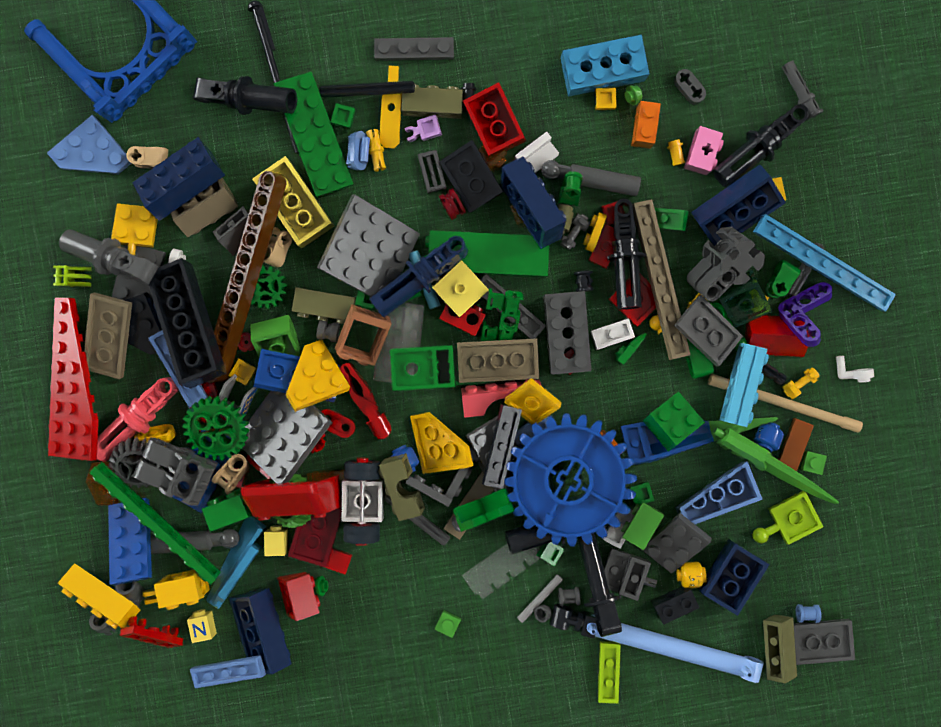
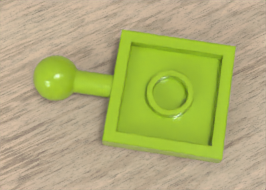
M801 491L768 508L775 524L765 529L756 528L753 531L752 537L755 542L762 544L768 540L770 535L780 531L785 543L789 545L823 528V525L807 493Z

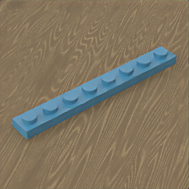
M767 214L762 215L753 231L756 235L880 311L886 312L896 295Z

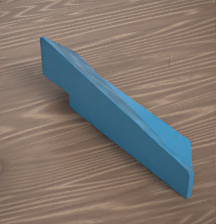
M253 516L244 520L238 532L239 542L230 549L220 570L221 573L215 580L207 597V602L217 609L224 603L262 548L256 541L267 526Z

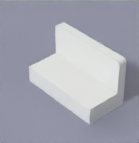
M545 132L516 154L514 161L524 156L526 161L533 165L534 173L542 168L544 162L555 159L559 152L550 142L552 137L548 132Z

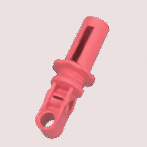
M171 377L159 379L140 398H134L130 405L121 404L119 406L118 412L120 416L98 436V460L107 462L111 453H113L114 447L118 446L121 441L126 442L128 438L131 439L137 432L146 434L149 431L150 426L148 422L153 421L156 418L155 413L162 409L179 391ZM166 382L170 384L169 392L165 389ZM128 424V426L112 442L108 443L125 425Z

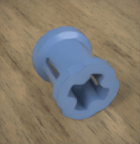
M801 604L796 605L795 614L799 623H802L804 620H812L815 623L821 621L819 605L814 604L812 607H805Z

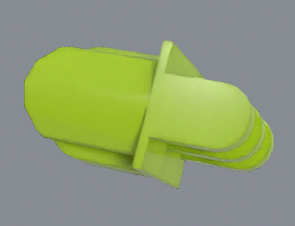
M53 266L55 268V274H53L55 283H53V286L91 287V283L75 282V279H92V275L75 274L74 271H92V267Z

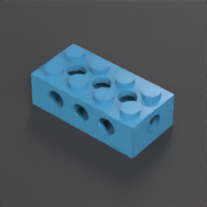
M642 35L563 50L560 58L568 97L594 92L596 88H614L643 82L649 76ZM620 60L626 61L627 64H623ZM601 64L607 65L608 68H603ZM581 68H587L589 72H584Z

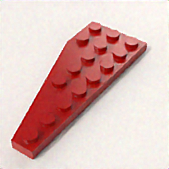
M55 298L48 456L95 461L97 460L98 415L93 411L92 403L95 402L94 395H90L89 390L91 378L86 352H82L80 342H83L82 334L78 333L79 316L75 298Z

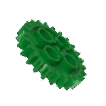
M208 396L205 400L201 398L198 403L195 402L191 406L192 408L186 411L188 415L183 418L186 423L182 427L188 430L183 435L190 437L186 442H193L194 445L191 449L198 448V455L204 452L206 459L212 455L214 461L218 456L221 460H224L226 456L231 458L232 455L238 454L240 449L245 446L244 442L249 438L245 434L250 431L245 426L249 421H243L246 414L238 413L241 407L235 409L234 401L227 404L226 397L220 401L219 396H216L214 400L211 396ZM220 414L224 415L226 417V420H223L220 417ZM201 417L205 418L207 423H204ZM225 433L229 434L231 439H228L225 436ZM206 436L210 437L212 442L208 441Z

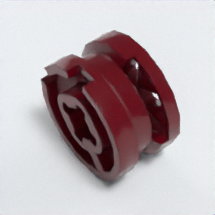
M453 188L448 190L447 194L439 195V199L451 220L456 219V216L459 214L463 215L466 213Z

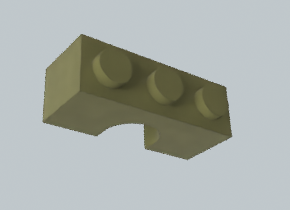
M407 453L384 459L379 465V474L381 478H384L386 484L385 491L387 496L391 498L393 514L397 516L398 521L421 516L425 506L420 491L409 492L401 485V480L408 479L413 472Z

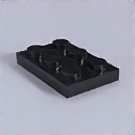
M471 140L439 161L469 213L474 212L504 192L474 140Z

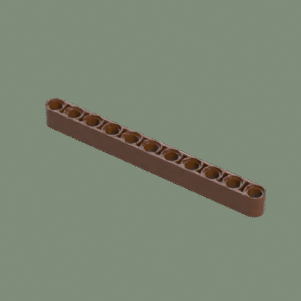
M264 171L259 177L214 331L227 374L210 380L208 383L224 382L229 378L228 375L232 369L286 188V178L282 174Z

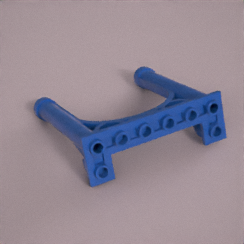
M132 0L145 17L147 25L146 39L139 54L129 64L112 72L100 73L86 69L38 19L29 22L24 32L31 40H35L95 103L94 111L113 123L122 117L123 112L128 107L135 105L137 99L142 94L147 93L151 89L152 84L162 79L166 71L171 66L177 65L180 58L185 53L190 52L197 43L190 32L183 25L180 26L156 0ZM153 21L164 33H154ZM165 39V48L159 53H154L152 51L153 41ZM150 54L156 60L147 67V62L149 61L147 56ZM129 74L130 76H133L135 74H139V76L132 82L125 75ZM93 78L105 80L104 90ZM113 79H123V88L113 93L111 91Z

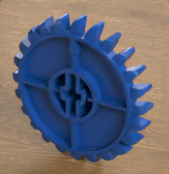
M569 413L563 415L561 425L557 424L553 416H548L546 422L547 429L545 430L539 423L535 422L532 424L535 436L530 437L526 433H521L520 440L524 447L523 449L516 446L512 447L511 453L517 460L516 462H507L506 469L514 472L513 476L504 479L505 485L514 487V491L507 496L510 502L517 501L519 504L513 511V514L515 516L526 515L527 519L524 522V528L529 529L534 525L539 527L537 531L539 539L545 537L547 533L552 534V543L554 545H558L562 537H567L569 546L574 547L577 537L580 536L589 545L593 541V532H596L602 538H606L608 533L605 525L607 523L615 528L621 525L619 519L615 516L616 512L621 514H629L630 508L622 500L633 499L636 496V492L625 488L626 484L637 480V475L625 473V469L634 464V458L621 459L620 454L627 448V444L620 443L613 446L611 442L615 438L616 431L611 430L603 436L600 434L602 421L598 420L591 428H588L587 416L584 414L579 417L576 425L572 424ZM572 460L569 467L563 468L560 472V469L555 467L561 461ZM578 462L581 466L574 478L578 484L573 482L566 495H563L560 491L567 480L563 474L568 476L575 463ZM585 468L589 475V484L584 483L581 489L586 492L580 496L569 497L571 492L577 491L583 483L584 476L581 473ZM559 472L556 479L559 486L556 489L553 484L552 474L556 475Z

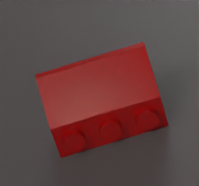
M499 82L463 100L488 156L508 151L526 142Z

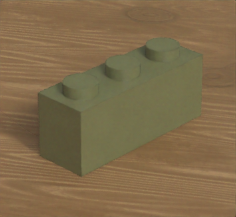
M415 85L414 93L402 94V115L417 117L436 115L437 118L462 119L463 90L455 86L440 89L435 85H429L427 88Z
M295 288L292 311L297 312L298 317L309 318V315L317 316L316 320L328 322V319L332 318L336 319V323L344 324L351 305H355L356 298Z
M773 615L763 620L767 680L786 684L797 677L793 617Z

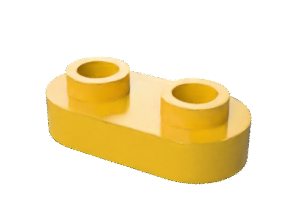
M599 212L598 215H593L590 226H592L591 233H587L583 241V245H586L585 250L594 251L606 220V214Z
M164 424L150 427L146 434L137 432L134 438L138 437L139 441L146 438L148 443L152 437L169 443L176 436V431L173 425Z

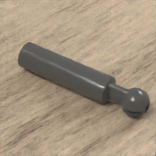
M554 160L544 162L541 170L542 175L549 180L555 178L564 179L567 172H579L583 176L581 186L630 196L638 195L641 184V177L577 164L566 166L558 164Z
M226 529L223 532L212 533L209 530L179 532L198 551L211 550L212 547L217 546L230 549L235 547L240 539L239 534L234 529ZM150 534L151 554L173 553L163 540H159L154 534Z

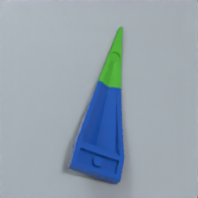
M755 418L751 423H748L747 427L724 421H704L705 423L669 452L644 422L624 425L620 427L623 442L627 444V457L634 458L633 465L647 462L651 463L717 441L718 437L712 434L716 427L721 430L730 428L737 433H742L757 428L762 424L775 422L778 418Z

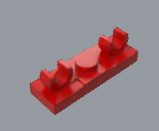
M137 616L130 617L128 621L129 627L122 628L120 632L122 637L166 648L178 647L183 644V638L176 637L179 633V628H171V633L169 631L170 625L163 626L161 632L156 627L145 629L146 619H140L137 624Z

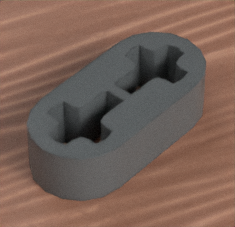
M682 69L676 74L674 84L686 100L693 105L701 103L706 96V90L694 74L688 69ZM681 76L688 78L686 82H680ZM694 92H700L698 97H692Z

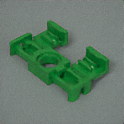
M489 288L486 309L499 308V311L502 310L499 328L498 326L491 328L486 324V321H483L481 341L512 340L513 333L517 332L520 319V310L518 308L520 300H523L522 292L507 290L504 296L501 293H493L492 289ZM507 317H513L515 321L511 324H508L504 322V319Z

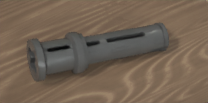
M794 60L782 66L781 68L799 99L798 104L805 105L809 110L807 121L824 112L823 109L819 108L815 100V94L810 93Z

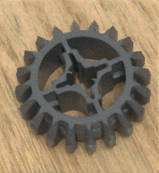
M138 437L134 441L130 438L126 442L121 441L118 446L114 447L113 453H111L109 458V468H112L111 470L123 482L129 483L130 488L133 485H137L138 489L142 485L146 488L149 486V484L133 476L140 458H144L142 454L147 445L146 438L142 441H139Z

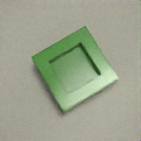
M805 451L801 470L822 475L827 456Z
M443 610L435 630L453 638L461 618Z

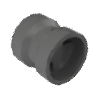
M320 320L316 339H329L330 342L337 343L340 324L335 322L329 324L327 321Z

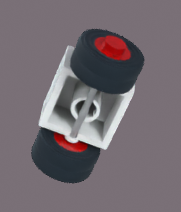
M359 457L357 460H350L344 463L345 479L342 481L341 521L348 522L344 524V542L365 546L380 540V524L376 522H382L384 519V479H380L379 465L381 463L379 461Z

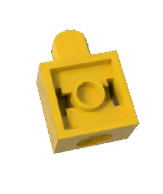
M193 569L166 575L154 584V588L143 591L142 595L143 597L152 596L144 600L145 605L158 602L159 608L166 607L167 610L179 607V604L186 603L188 606L198 603L199 599L205 597L204 595L210 590L209 583L203 581Z

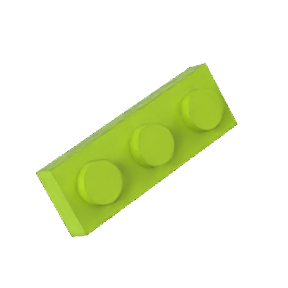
M600 641L599 703L619 704L621 644L617 642Z

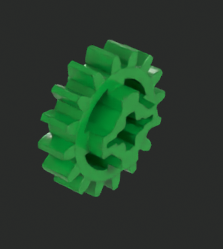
M262 266L259 276L265 274L270 276L264 279L258 278L256 291L251 302L252 305L258 302V308H263L265 304L266 309H270L271 304L277 307L278 300L284 301L281 296L282 294L287 295V292L283 290L288 287V284L282 282L286 279L285 276L279 277L281 271L276 270L274 272V267L270 266L267 270L266 266ZM277 282H278V291H276V285H275ZM261 283L267 284L271 292L265 291ZM266 296L272 297V299H270V300H266V301H263V300H262V299H264Z

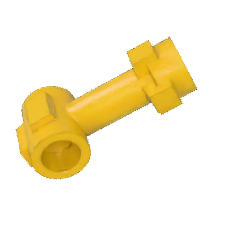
M813 367L804 371L805 375L794 383L791 380L783 385V392L791 399L796 398L802 393L799 390L810 381L812 383L818 381L819 373Z

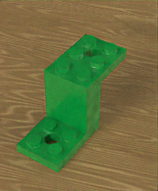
M457 346L390 349L392 391L495 383V381L459 383ZM411 362L416 363L418 366V372L414 375L409 374L406 370L407 365Z

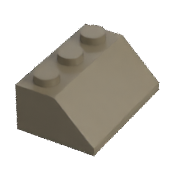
M222 177L174 210L171 215L173 221L188 238L200 232L207 225L215 223L223 215L234 211L238 204Z

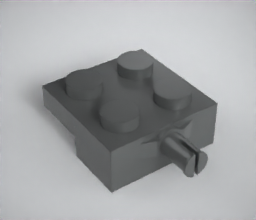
M611 547L604 565L609 590L638 601L644 584L653 588L656 587L657 580L646 577L651 563L647 559Z

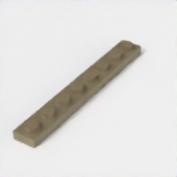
M651 199L633 203L634 220L642 252L646 255L644 260L668 358L672 360L688 356L690 351L687 339L674 326L680 319L681 314L653 201Z

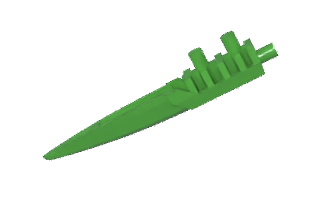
M716 427L713 430L712 434L718 437L716 442L725 450L731 449V453L736 454L741 459H748V463L754 464L755 468L763 472L765 470L802 491L830 503L839 504L838 500L791 467L771 456L772 454L760 445L730 428L721 430Z

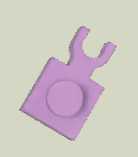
M436 115L417 120V127L409 126L405 128L407 133L410 131L414 132L413 136L407 138L409 142L415 141L419 136H421L423 141L442 135Z

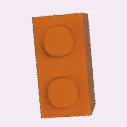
M640 101L636 108L631 146L649 149L653 147L656 142L661 103Z

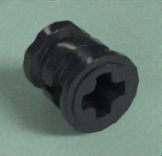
M587 270L573 273V275L577 276V280H575V284L578 287L576 292L594 290L591 287L593 278L590 277L593 271Z

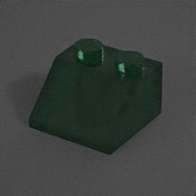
M753 270L746 272L750 278L746 284H732L719 297L734 328L773 312Z

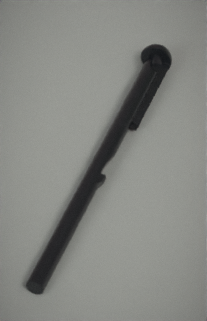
M253 0L248 4V11L253 12L273 82L276 83L279 82V72L272 52L275 51V46L263 5L259 1ZM283 113L295 154H299L292 133L290 131L289 125L287 123L286 117Z

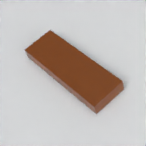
M793 418L778 460L797 471L814 425Z

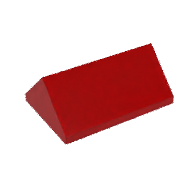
M746 315L745 339L747 344L768 349L766 353L768 355L805 356L808 346H805L780 316ZM803 321L794 322L795 326H803L805 324Z

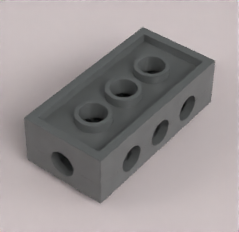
M585 291L545 294L543 302L549 374L592 371ZM563 308L568 309L570 312L568 319L561 316ZM564 328L571 330L572 335L569 339H566L562 334ZM567 347L572 348L574 351L573 357L570 359L564 355V350Z

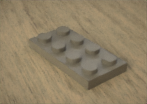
M95 292L90 294L84 349L89 371L117 379L124 377L132 302Z
M537 339L457 343L459 383L539 379Z

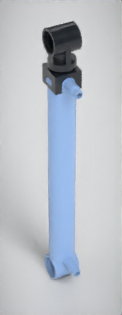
M554 605L549 623L551 626L561 630H568L570 625L573 626V631H580V634L594 639L599 637L737 675L754 683L759 682L764 666L763 661L751 656L743 657L621 623L622 632L601 637L597 630L594 613L577 611L575 615L573 614V609L565 605Z

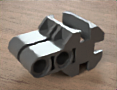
M722 227L716 232L721 240L715 246L709 240L703 245L702 256L704 258L687 275L688 284L708 301L717 300L732 284H746L750 278L745 272L751 266L757 271L763 267L765 255L754 247L755 244L733 227Z
M151 437L142 454L144 458H140L133 476L144 483L159 488L168 497L172 498L175 495L182 498V502L185 504L198 506L218 463L210 457L206 459L196 455V451L189 448H179L163 440ZM189 463H194V464H196L198 470H197V471H192V470H190L188 464H189ZM180 482H187L190 488H182Z

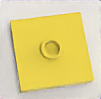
M462 260L432 287L458 317H461L489 291Z

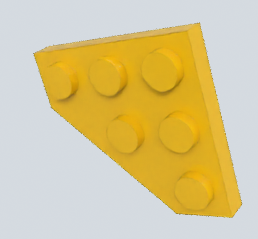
M323 340L305 345L286 392V397L295 412L345 393L350 389V385Z
M427 412L410 416L423 474L473 466L469 445L433 414Z

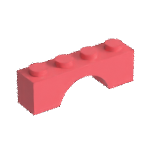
M529 379L522 382L507 381L504 384L487 383L485 386L468 385L465 388H461L464 418L484 416L486 409L491 403L499 399H505L506 396ZM533 379L541 385L540 380Z

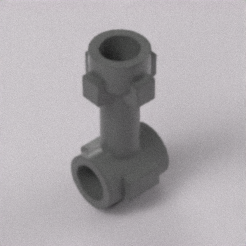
M577 213L572 220L574 227L567 237H562L560 245L567 250L574 248L576 245L574 240L580 230L585 232L591 223L588 220L589 218Z

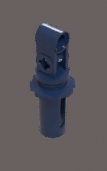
M453 236L441 246L432 250L426 257L422 256L419 258L420 261L412 264L410 261H407L406 263L410 267L407 271L369 298L382 317L385 318L424 288L430 293V283L435 280L438 281L440 275L449 271L455 264L467 256L468 248L464 240L459 236ZM455 246H462L460 250L453 251Z

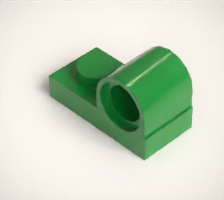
M654 207L659 228L686 231L688 211Z

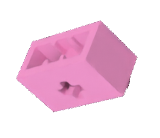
M700 126L695 131L684 169L707 175L711 170L713 171L718 162V159H715L716 154L720 152L724 140H721L723 133ZM703 148H706V153H708L707 155H704L705 152L704 150H702Z

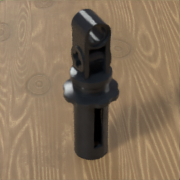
M241 76L238 81L231 79L228 82L196 78L193 94L194 100L202 103L224 104L231 109L237 108L241 115H249L252 109L292 114L297 107V93L293 88L257 85L253 83L252 78L249 76Z
M798 104L769 126L763 125L758 132L748 131L746 133L747 142L713 169V175L723 187L727 188L760 161L771 162L774 160V150H778L782 146V141L808 119V108L805 105ZM794 112L798 113V115H799V117H800L799 120H797V119L794 117V115H793ZM753 149L756 154L736 171L733 172L729 168Z
M620 199L616 202L613 211L615 241L611 242V247H613L614 252L607 256V260L615 263L617 308L619 310L642 308L639 261L645 258L646 255L643 252H639L638 245H640V241L635 239L633 205L628 199ZM625 206L629 212L621 214L618 211V207ZM625 261H629L631 297H626Z
M536 525L529 529L520 526L504 532L511 555L552 542V534L547 533L545 537L539 539L537 537L539 527ZM566 537L561 538V541L559 542L560 546L565 545Z

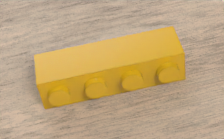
M75 563L58 582L63 587L61 591L69 598L73 596L78 598L75 602L85 609L87 606L91 607V613L99 619L102 616L107 618L106 623L114 629L117 627L121 629L128 627L129 618L136 616L140 612V609L133 602Z

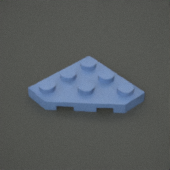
M91 115L47 152L57 166L63 170L103 172L119 175L132 164L127 159V153L94 115Z

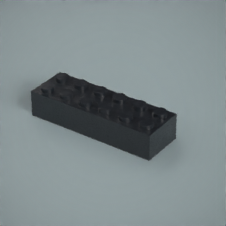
M180 258L159 267L149 283V288L179 385L191 389L227 374L193 265Z

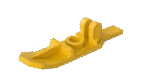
M389 66L388 82H399V66ZM402 94L382 95L380 143L384 148H395L400 143ZM391 104L395 105V109L393 111L389 110V106Z

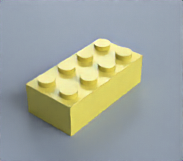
M286 156L264 170L282 174L286 178V188L277 216L300 248L305 247L334 227ZM261 172L253 178V181L256 185L258 184L259 177L263 172Z

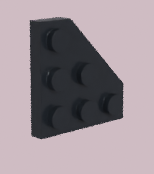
M148 292L125 299V301L132 302L128 344L150 355L157 353L148 338L160 332L162 327Z

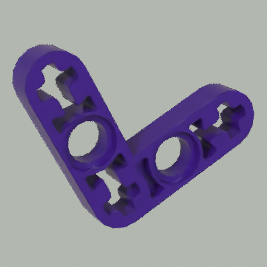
M820 282L783 301L778 306L780 318L805 346L814 347L821 341L820 330L805 313L829 301L832 298V286L829 283ZM802 299L811 300L808 304L800 303ZM803 321L805 324L803 326H795L794 322Z

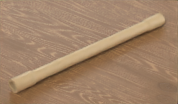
M715 374L710 375L708 385L723 390L728 388V378ZM757 389L759 394L758 400L820 419L857 433L862 429L863 423L861 421L845 416L842 417Z

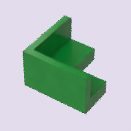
M501 489L478 500L453 508L461 532L513 512L515 509L512 502L509 501L507 489Z

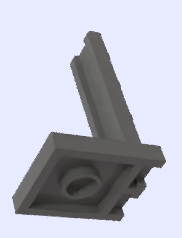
M471 446L470 452L472 461L477 462L478 458ZM470 467L458 469L445 494H442L443 489L434 484L431 487L424 484L426 480L416 474L414 477L409 476L406 484L449 507L453 497H458L463 488L460 486L462 480L468 479L472 469Z

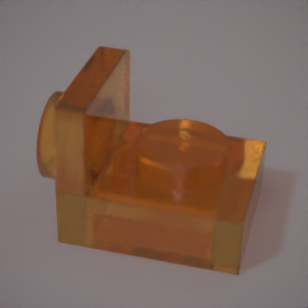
M484 145L479 149L492 170L496 167H502L507 161L505 158L507 152L505 150L488 156Z

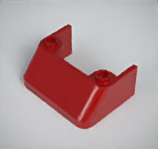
M333 475L320 481L270 484V480L264 479L240 487L243 500L253 517H258V520H268L271 516L314 515V518L326 517V513L341 507L339 475Z

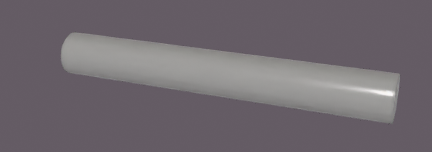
M558 574L517 617L520 622L523 623L563 580Z

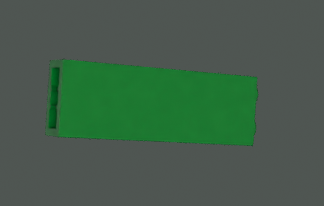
M430 230V236H426L425 247L429 248V253L451 237H461L468 248V254L462 261L476 275L487 274L546 278L548 276L549 245L540 249L532 235ZM455 246L453 251L460 250L462 246Z

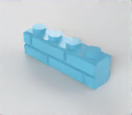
M739 343L719 420L747 427L748 423L752 422L753 412L751 411L753 404H756L759 394L757 393V388L763 381L762 369L763 365H766L769 355L766 354L768 349Z

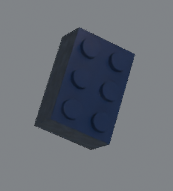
M728 539L708 571L706 583H703L702 587L698 588V590L709 599L738 616L769 564Z

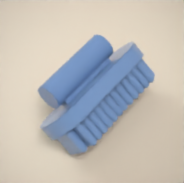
M357 131L348 136L346 164L350 169L364 170L368 163L370 138L363 131Z

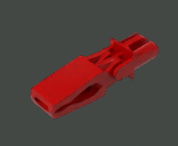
M343 364L340 370L350 385V395L363 414L370 420L366 424H368L375 437L378 439L386 438L392 429L385 416V412L379 413L371 388L353 364ZM352 376L360 383L363 389V396L355 390Z

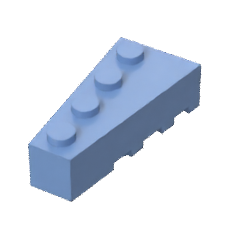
M748 461L740 462L675 508L678 514L681 513L692 523L697 524L763 499Z

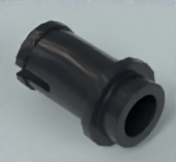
M463 83V87H461V90H463V100L475 95L477 88L474 83Z

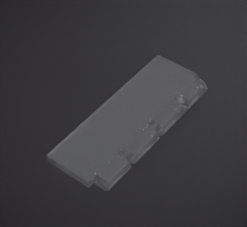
M505 544L462 574V577L475 595L479 594L484 599L494 592L490 584L493 583L498 589L510 581L506 573L510 572L514 578L526 569L522 563L523 561H526L531 566L541 558L537 556V552L540 549L535 547L511 555L508 545Z

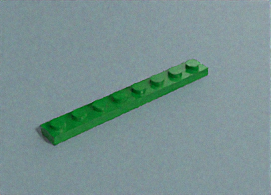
M103 462L89 472L98 484H102L113 498H117L123 503L127 511L136 515L142 525L149 527L157 539L163 540L171 552L178 554L188 567L193 568L203 581L211 585L217 579L221 571Z

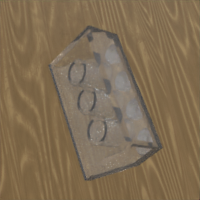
M404 303L387 315L392 324L374 366L373 381L392 383L390 349L420 347L424 305ZM411 362L407 365L406 370L409 374L414 375L418 372V366L416 363Z

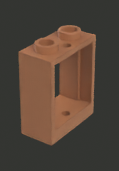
M351 305L335 346L337 355L344 360H356L361 365L368 366L370 364L375 366L392 324L389 316L383 318L380 313ZM354 320L379 327L370 352L344 345Z

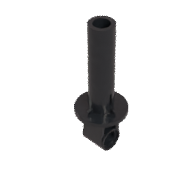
M593 532V541L589 545L583 541L581 536L577 537L592 593V598L589 599V602L584 603V607H593L598 633L601 637L622 632L621 621L615 606V601L622 597L621 595L614 596V593L609 591L597 540Z

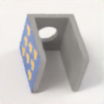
M234 374L224 383L219 394L220 401L226 397L227 404L231 403L228 401V397L237 379V375ZM252 387L245 394L240 405L239 414L247 413L256 393V387Z

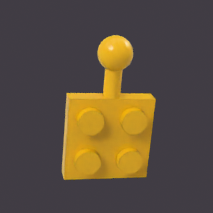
M117 204L111 239H117L121 245H128L127 250L132 255H135L136 246L154 248L158 219L145 206Z
M532 378L506 396L504 400L506 405L522 409L521 416L530 424L539 423L558 410L562 403Z

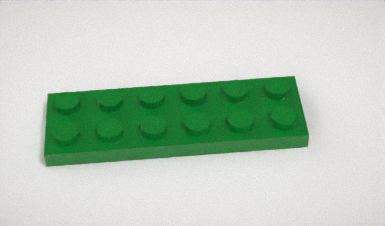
M312 71L273 83L275 87L293 88L297 93L296 110L292 114L284 113L315 197L318 198L353 186V181Z

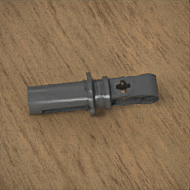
M69 229L61 235L59 240V246L63 252L91 262L95 267V271L101 275H109L111 273L114 275L124 274L143 284L149 285L159 268L155 263L145 258L130 254L126 248L121 247L117 239L106 238L100 241Z

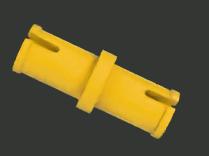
M372 129L368 130L366 135L370 138L369 154L372 157L374 171L378 172L379 168L380 171L386 169L383 157L384 147L380 143L379 131L374 129L372 134Z

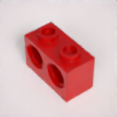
M446 304L439 319L476 336L486 315L482 313L484 309L473 305L461 317L449 314L450 307ZM475 314L478 317L477 324H468L466 320L468 315Z

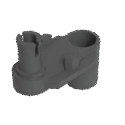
M138 581L116 585V592L140 608V602L144 599L142 592L145 589ZM94 614L90 617L89 625L97 633H104L110 636L112 635L111 630L114 633L116 629L106 623L107 618L104 616L101 619Z

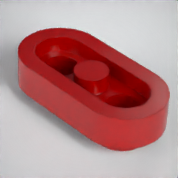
M332 409L321 411L325 416L330 415L332 418V424L327 429L328 431L342 438H347L354 434L356 425L352 419ZM343 424L349 425L348 431L343 430Z

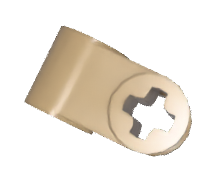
M133 146L128 149L126 156L128 161L136 167L152 169L168 158V149Z
M274 227L272 234L277 235V237L271 235L263 262L279 268L285 261L289 246L292 243V236L288 231H280V229Z
M241 454L232 455L224 466L215 473L211 481L214 484H219L225 489V493L229 494L248 472V461ZM236 462H244L240 469L234 468Z

